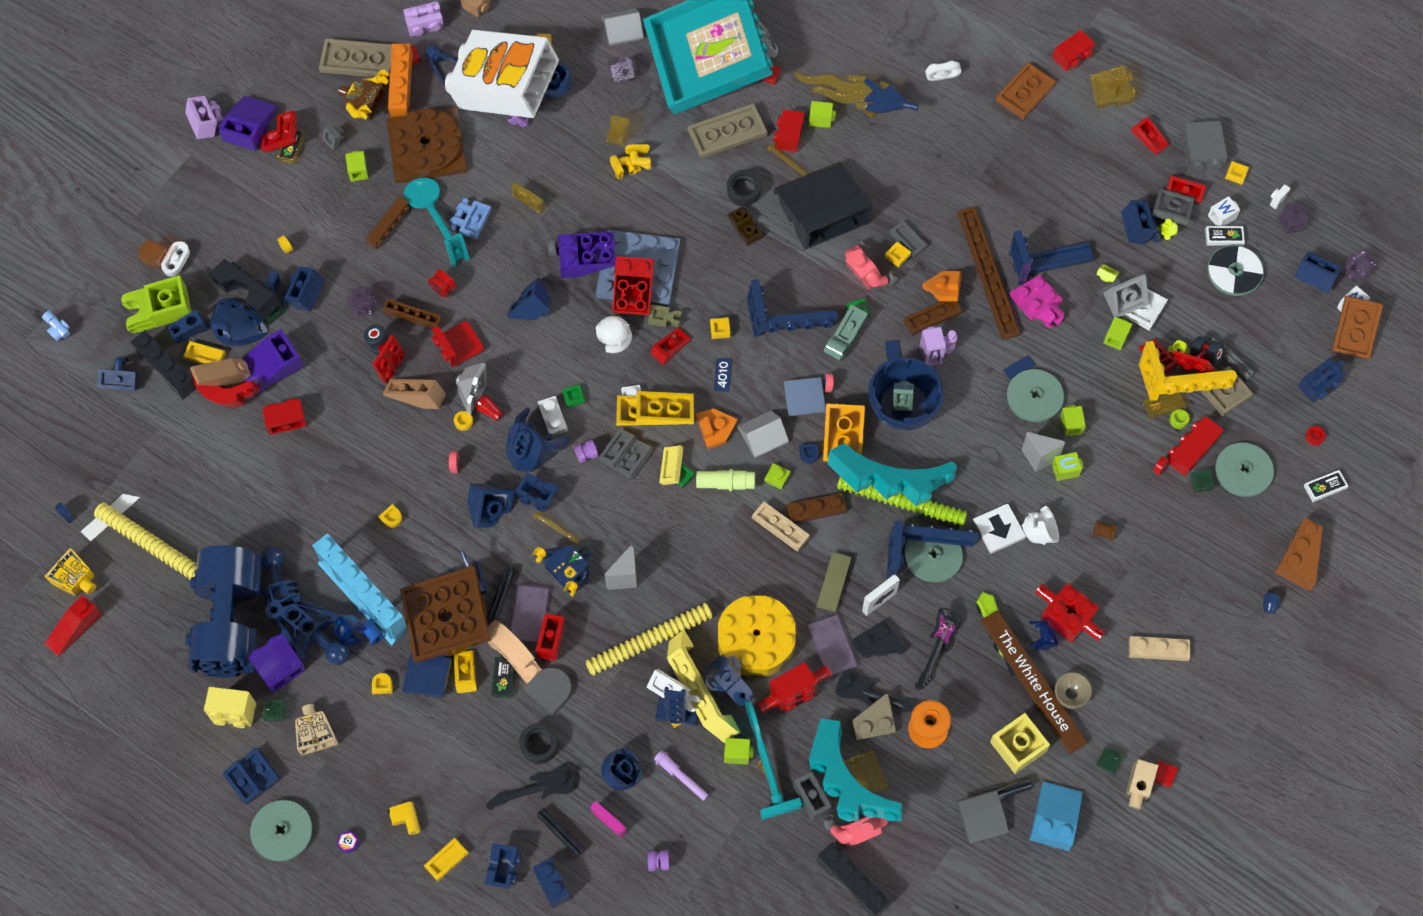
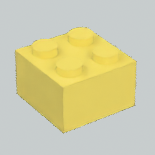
M209 687L204 711L216 725L225 726L227 723L233 724L237 728L252 727L256 702L247 691Z
M1025 713L994 734L990 741L1014 774L1046 753L1050 746Z

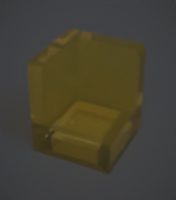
M615 115L611 116L610 131L606 138L608 143L619 146L624 145L630 130L629 119Z

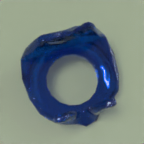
M1047 619L1029 622L1030 624H1036V629L1040 628L1041 639L1031 643L1035 650H1049L1052 647L1058 646L1059 643L1056 635L1048 624Z

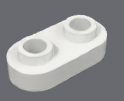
M949 61L943 64H931L925 70L928 80L935 81L958 76L961 73V67L958 62Z
M175 242L171 245L161 264L162 270L167 276H176L183 268L190 254L186 243Z

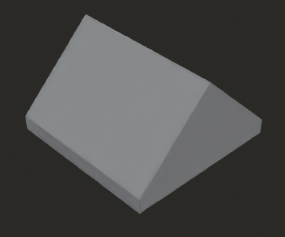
M636 8L602 15L609 46L644 39L640 14Z
M1145 274L1114 286L1103 293L1113 316L1117 318L1149 305Z
M773 411L764 413L737 426L754 458L789 443L781 418Z
M1027 432L1021 451L1035 472L1052 464L1055 456L1061 455L1065 441Z
M632 546L605 573L606 588L609 590L637 588L634 548Z

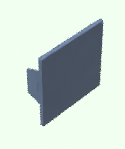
M821 377L784 381L788 416L826 412Z

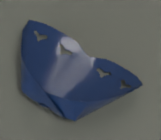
M233 299L217 301L209 326L212 333L221 343L230 346H245L263 339L268 334L264 321L252 311L246 310L240 302ZM218 329L223 330V336L218 334Z

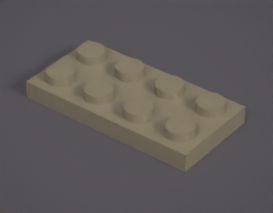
M325 39L319 71L322 73L375 77L381 70H386L390 74L392 45Z
M754 103L687 126V131L700 159L767 136V130Z

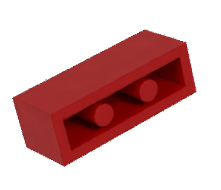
M1206 416L1201 421L1197 420L1191 427L1192 432L1190 434L1185 433L1179 441L1181 444L1178 447L1174 446L1168 453L1170 456L1169 465L1185 477L1216 443L1223 432L1221 427Z

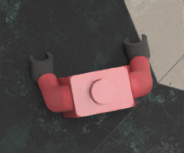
M862 239L857 245L845 252L847 267L868 290L872 287L887 284L893 286L899 277H895L893 271H890L887 276H881L877 267L865 254L871 247L864 243L865 239Z
M830 814L829 820L823 817L825 829L830 830L840 844H846V846L856 845L883 833L882 828L888 824V820L884 818L862 816L859 822L851 821L838 826L833 814Z

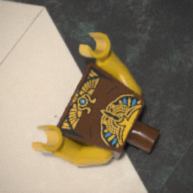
M386 70L379 71L377 76L373 78L355 79L350 87L340 86L338 94L344 97L346 109L353 118L371 120L385 94L382 83L387 84L388 79L386 78L390 76Z

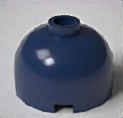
M558 62L545 91V96L551 99H558L565 96L571 90L573 83L572 75L565 64Z
M625 748L617 749L609 753L603 760L601 776L609 787L615 790H627L637 785L641 780L642 768L639 769L638 766L640 761L632 751Z

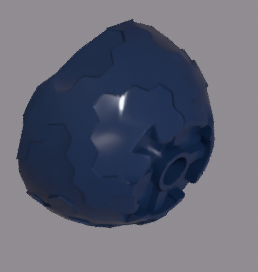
M896 358L882 363L873 374L868 386L869 403L875 415L887 426L901 430H914L928 424L940 411L943 403V385L934 367L919 359ZM908 381L910 384H914L912 412L893 410L895 383Z

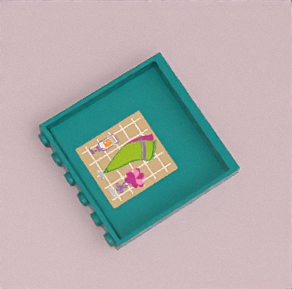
M687 0L643 19L666 101L674 115L773 75L771 70L773 63L766 54L769 50L766 43L762 41L764 34L761 27L757 25L759 19L756 12L753 13V8H755L753 0Z

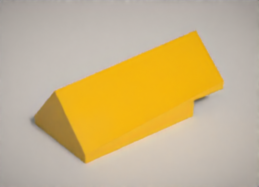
M637 391L636 396L617 395V426L694 424V394Z

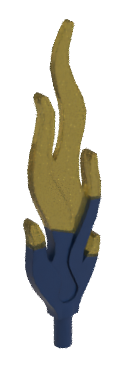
M794 72V75L806 84H823L837 89L838 91L835 92L821 86L812 88L814 93H822L837 102L875 103L856 104V109H863L873 113H887L903 110V108L917 111L919 108V104L906 101L891 85L885 82H880L881 87L884 89L882 90L872 80L862 76L847 75L849 81L861 83L852 84L832 75L806 77L798 72Z

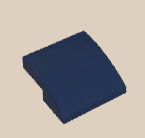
M410 653L402 691L406 694H423L426 697H444L452 659L440 656L416 664L413 662L412 653Z
M256 747L241 761L236 760L222 773L245 805L261 796L282 779L261 750Z

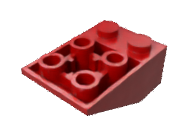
M616 256L612 313L650 315L655 259Z

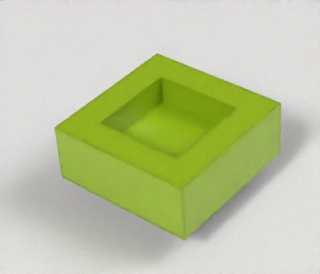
M773 463L764 482L782 490L790 475V471Z

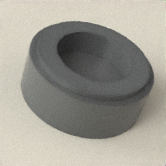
M556 238L548 240V251L551 257L558 256Z

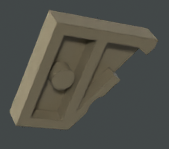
M888 694L883 695L852 720L856 740L896 732Z

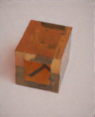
M147 239L140 246L138 256L142 263L161 271V264L168 251L166 247Z

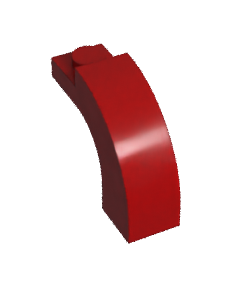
M191 374L197 390L206 399L223 407L236 408L244 406L243 398H251L255 393L260 392L258 384L251 380L233 388H222V386L197 385L193 374Z

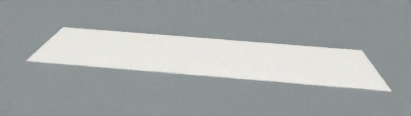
M122 494L110 506L122 514L140 497ZM95 518L81 532L92 541L109 525L99 518Z

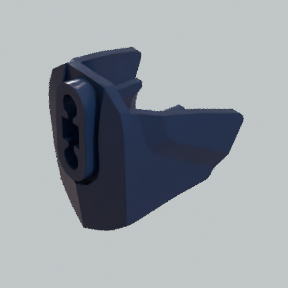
M529 407L516 416L514 424L510 427L505 451L514 469L524 472L535 471L559 451L563 450L571 440L569 436L552 440L551 433L542 439L539 433L532 429L535 424L534 421L526 425V418L530 412Z

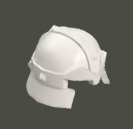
M618 316L605 317L596 326L598 340L608 344L605 346L606 352H621L631 343L632 332L629 324Z
M1045 506L1040 509V512L1028 513L1029 516L1025 518L1022 524L1027 538L1033 543L1043 545L1046 543H1058V526L1051 510Z

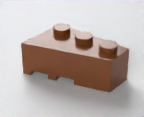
M1304 518L1275 573L1311 591L1317 580L1323 526Z

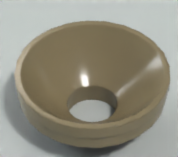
M1066 673L1055 684L1056 698L1066 708H1081L1091 697V685L1079 673ZM1074 689L1077 692V697L1069 699L1066 696V690Z

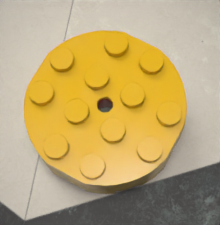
M744 596L732 602L722 613L718 622V650L720 655L735 656L741 663V675L747 677L773 675L780 671V668L790 661L793 656L796 643L795 621L786 606L778 600L769 596Z

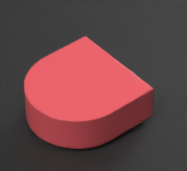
M451 451L449 453V469L451 473H458L459 453L458 451Z

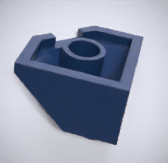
M536 278L521 292L522 295L517 300L518 303L513 302L507 317L510 319L537 320L540 316L544 317L549 313L551 299L539 278Z
M470 483L467 503L473 526L476 528H492L498 523L497 519L512 509L515 490L491 484Z

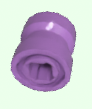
M592 439L586 441L583 445L578 444L574 446V451L580 464L586 462L589 458L594 459L598 457Z
M668 849L661 850L660 852H655L654 850L647 851L648 871H655L656 869L669 870Z

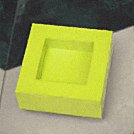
M1103 264L1096 275L1100 276V279L1105 282H1114L1119 275V271Z

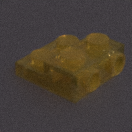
M1125 65L1090 75L1098 109L1113 104L1119 107L1134 102L1133 97L1136 96L1134 86L1130 85L1133 77L1131 71H1127Z

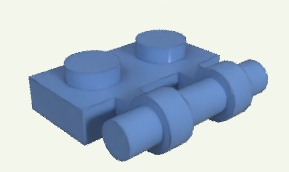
M463 198L456 208L455 216L450 220L448 229L451 232H455L457 227H461L459 232L462 235L477 240L491 212V206L474 201L472 206H468L470 201ZM467 213L465 220L461 219L463 214Z

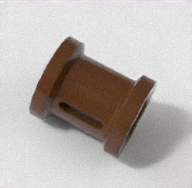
M1096 520L1093 537H1105L1112 541L1115 535L1116 524L1109 525Z

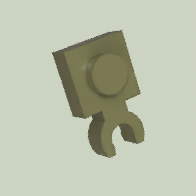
M651 305L648 324L666 327L668 322L675 327H679L680 321L674 320V318H681L682 312L673 311L671 313L669 312V307Z

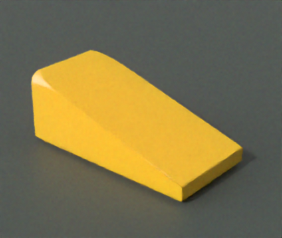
M463 651L454 655L457 693L477 691L474 651Z

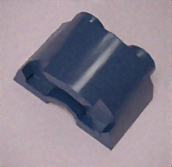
M526 473L515 492L520 497L518 500L526 506L531 504L538 511L544 513L559 491V486L550 482L545 483L538 477Z
M493 843L490 864L485 879L486 885L509 889L511 885H516L518 873H515L516 865H520L522 853L518 852L517 847Z

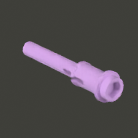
M660 751L654 758L656 764H660L671 776L675 775L699 798L704 801L709 796L680 770V765L668 756V752Z

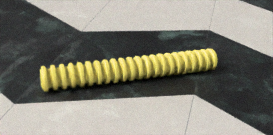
M103 502L97 506L94 513L96 518L104 521L105 524L113 527L114 530H118L120 534L137 543L138 546L146 549L147 552H151L153 556L156 555V558L170 565L171 568H175L180 574H184L186 578L191 580V577H194L196 562L188 559L185 555L183 556L181 552L178 553V550L164 543L163 540H159L154 534L131 521L130 518H126L125 515L117 512L116 509H112L107 503Z
M702 603L701 607L698 605L696 609L692 608L690 612L686 611V614H680V617L675 616L674 620L669 619L668 623L665 621L664 625L659 624L657 628L653 627V630L649 629L647 633H641V636L636 635L635 639L633 637L630 638L631 641L626 640L624 644L620 643L618 647L614 646V649H608V652L603 651L602 655L597 654L596 658L593 656L591 660L587 659L585 662L590 674L595 676L596 672L601 673V670L605 671L607 667L611 668L613 664L617 665L619 661L624 662L623 659L626 658L628 660L629 656L634 657L635 653L640 654V651L644 652L646 648L650 649L652 645L656 646L658 642L662 643V640L667 641L668 637L673 638L675 634H679L682 630H689L691 626L695 627L696 624L700 625L701 621L706 622L707 618L712 619V612L706 603Z

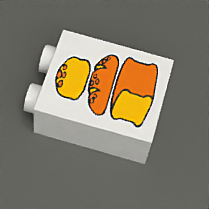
M472 30L467 42L459 48V60L454 71L447 75L445 88L459 109L534 118L559 59L550 42L545 37Z

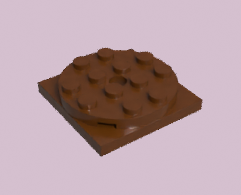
M457 108L446 110L420 109L412 111L405 116L386 118L395 183L409 182L418 178H435L467 173ZM429 139L430 143L422 144L421 141Z
M474 566L400 589L413 662L416 664L440 656L456 655L472 646L491 641L486 619V605L481 595L477 570ZM446 613H452L449 621L443 620Z

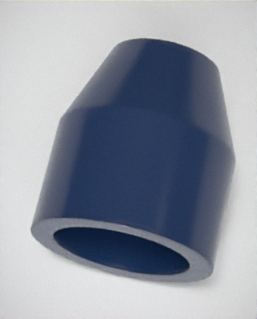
M1265 593L1263 600L1264 611L1274 614L1279 607L1281 596Z

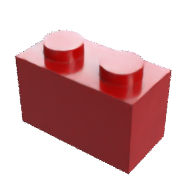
M1079 30L1054 48L1052 58L1067 72L1071 68H1076L1081 61L1089 59L1093 55L1095 43L1082 30Z
M783 109L782 116H778L777 120L779 130L775 131L773 141L776 142V149L797 153L804 124L803 112Z
M289 399L283 403H272L262 407L269 435L307 427L300 399Z
M544 614L536 647L537 658L557 662L566 625L564 617Z

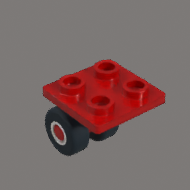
M375 324L365 330L364 339L371 351L378 355L372 366L382 382L387 384L393 378L399 364L403 362L405 353L395 336L391 335L389 337L383 326Z
M1198 336L1192 344L1191 355L1174 351L1173 356L1184 372H1215L1210 363H1219L1223 355L1224 345L1217 341H1213L1208 345L1206 338Z

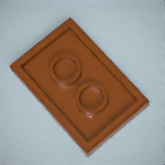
M1028 62L996 96L995 101L1024 120L1051 91L1057 81Z
M1345 296L1331 351L1370 359L1383 304Z

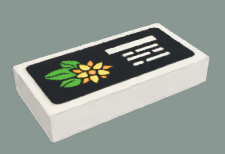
M1206 226L1205 228L1207 246H1243L1245 243L1243 226Z
M1340 470L1305 483L1304 488L1312 502L1347 489L1348 485Z

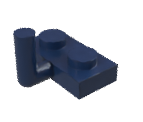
M126 356L115 358L114 370L98 369L97 388L136 391L138 372L122 370V364L127 363L128 358Z

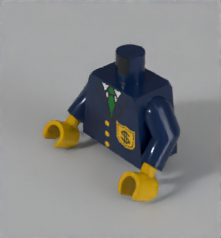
M571 545L550 549L537 547L532 553V556H538L536 559L537 563L545 559L543 561L545 569L563 586L564 591L570 593V596H574L576 591L586 586L590 574L589 564L586 559L592 555L591 550L587 546L582 547L578 552Z

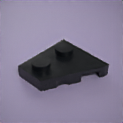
M885 620L851 641L862 658H870L875 655L887 656L893 653L904 654L906 652V649Z

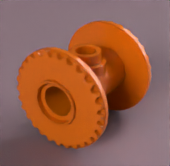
M926 700L919 703L913 709L908 725V732L912 741L916 745L927 749L940 746L945 741L951 725L949 710L942 703L934 700Z

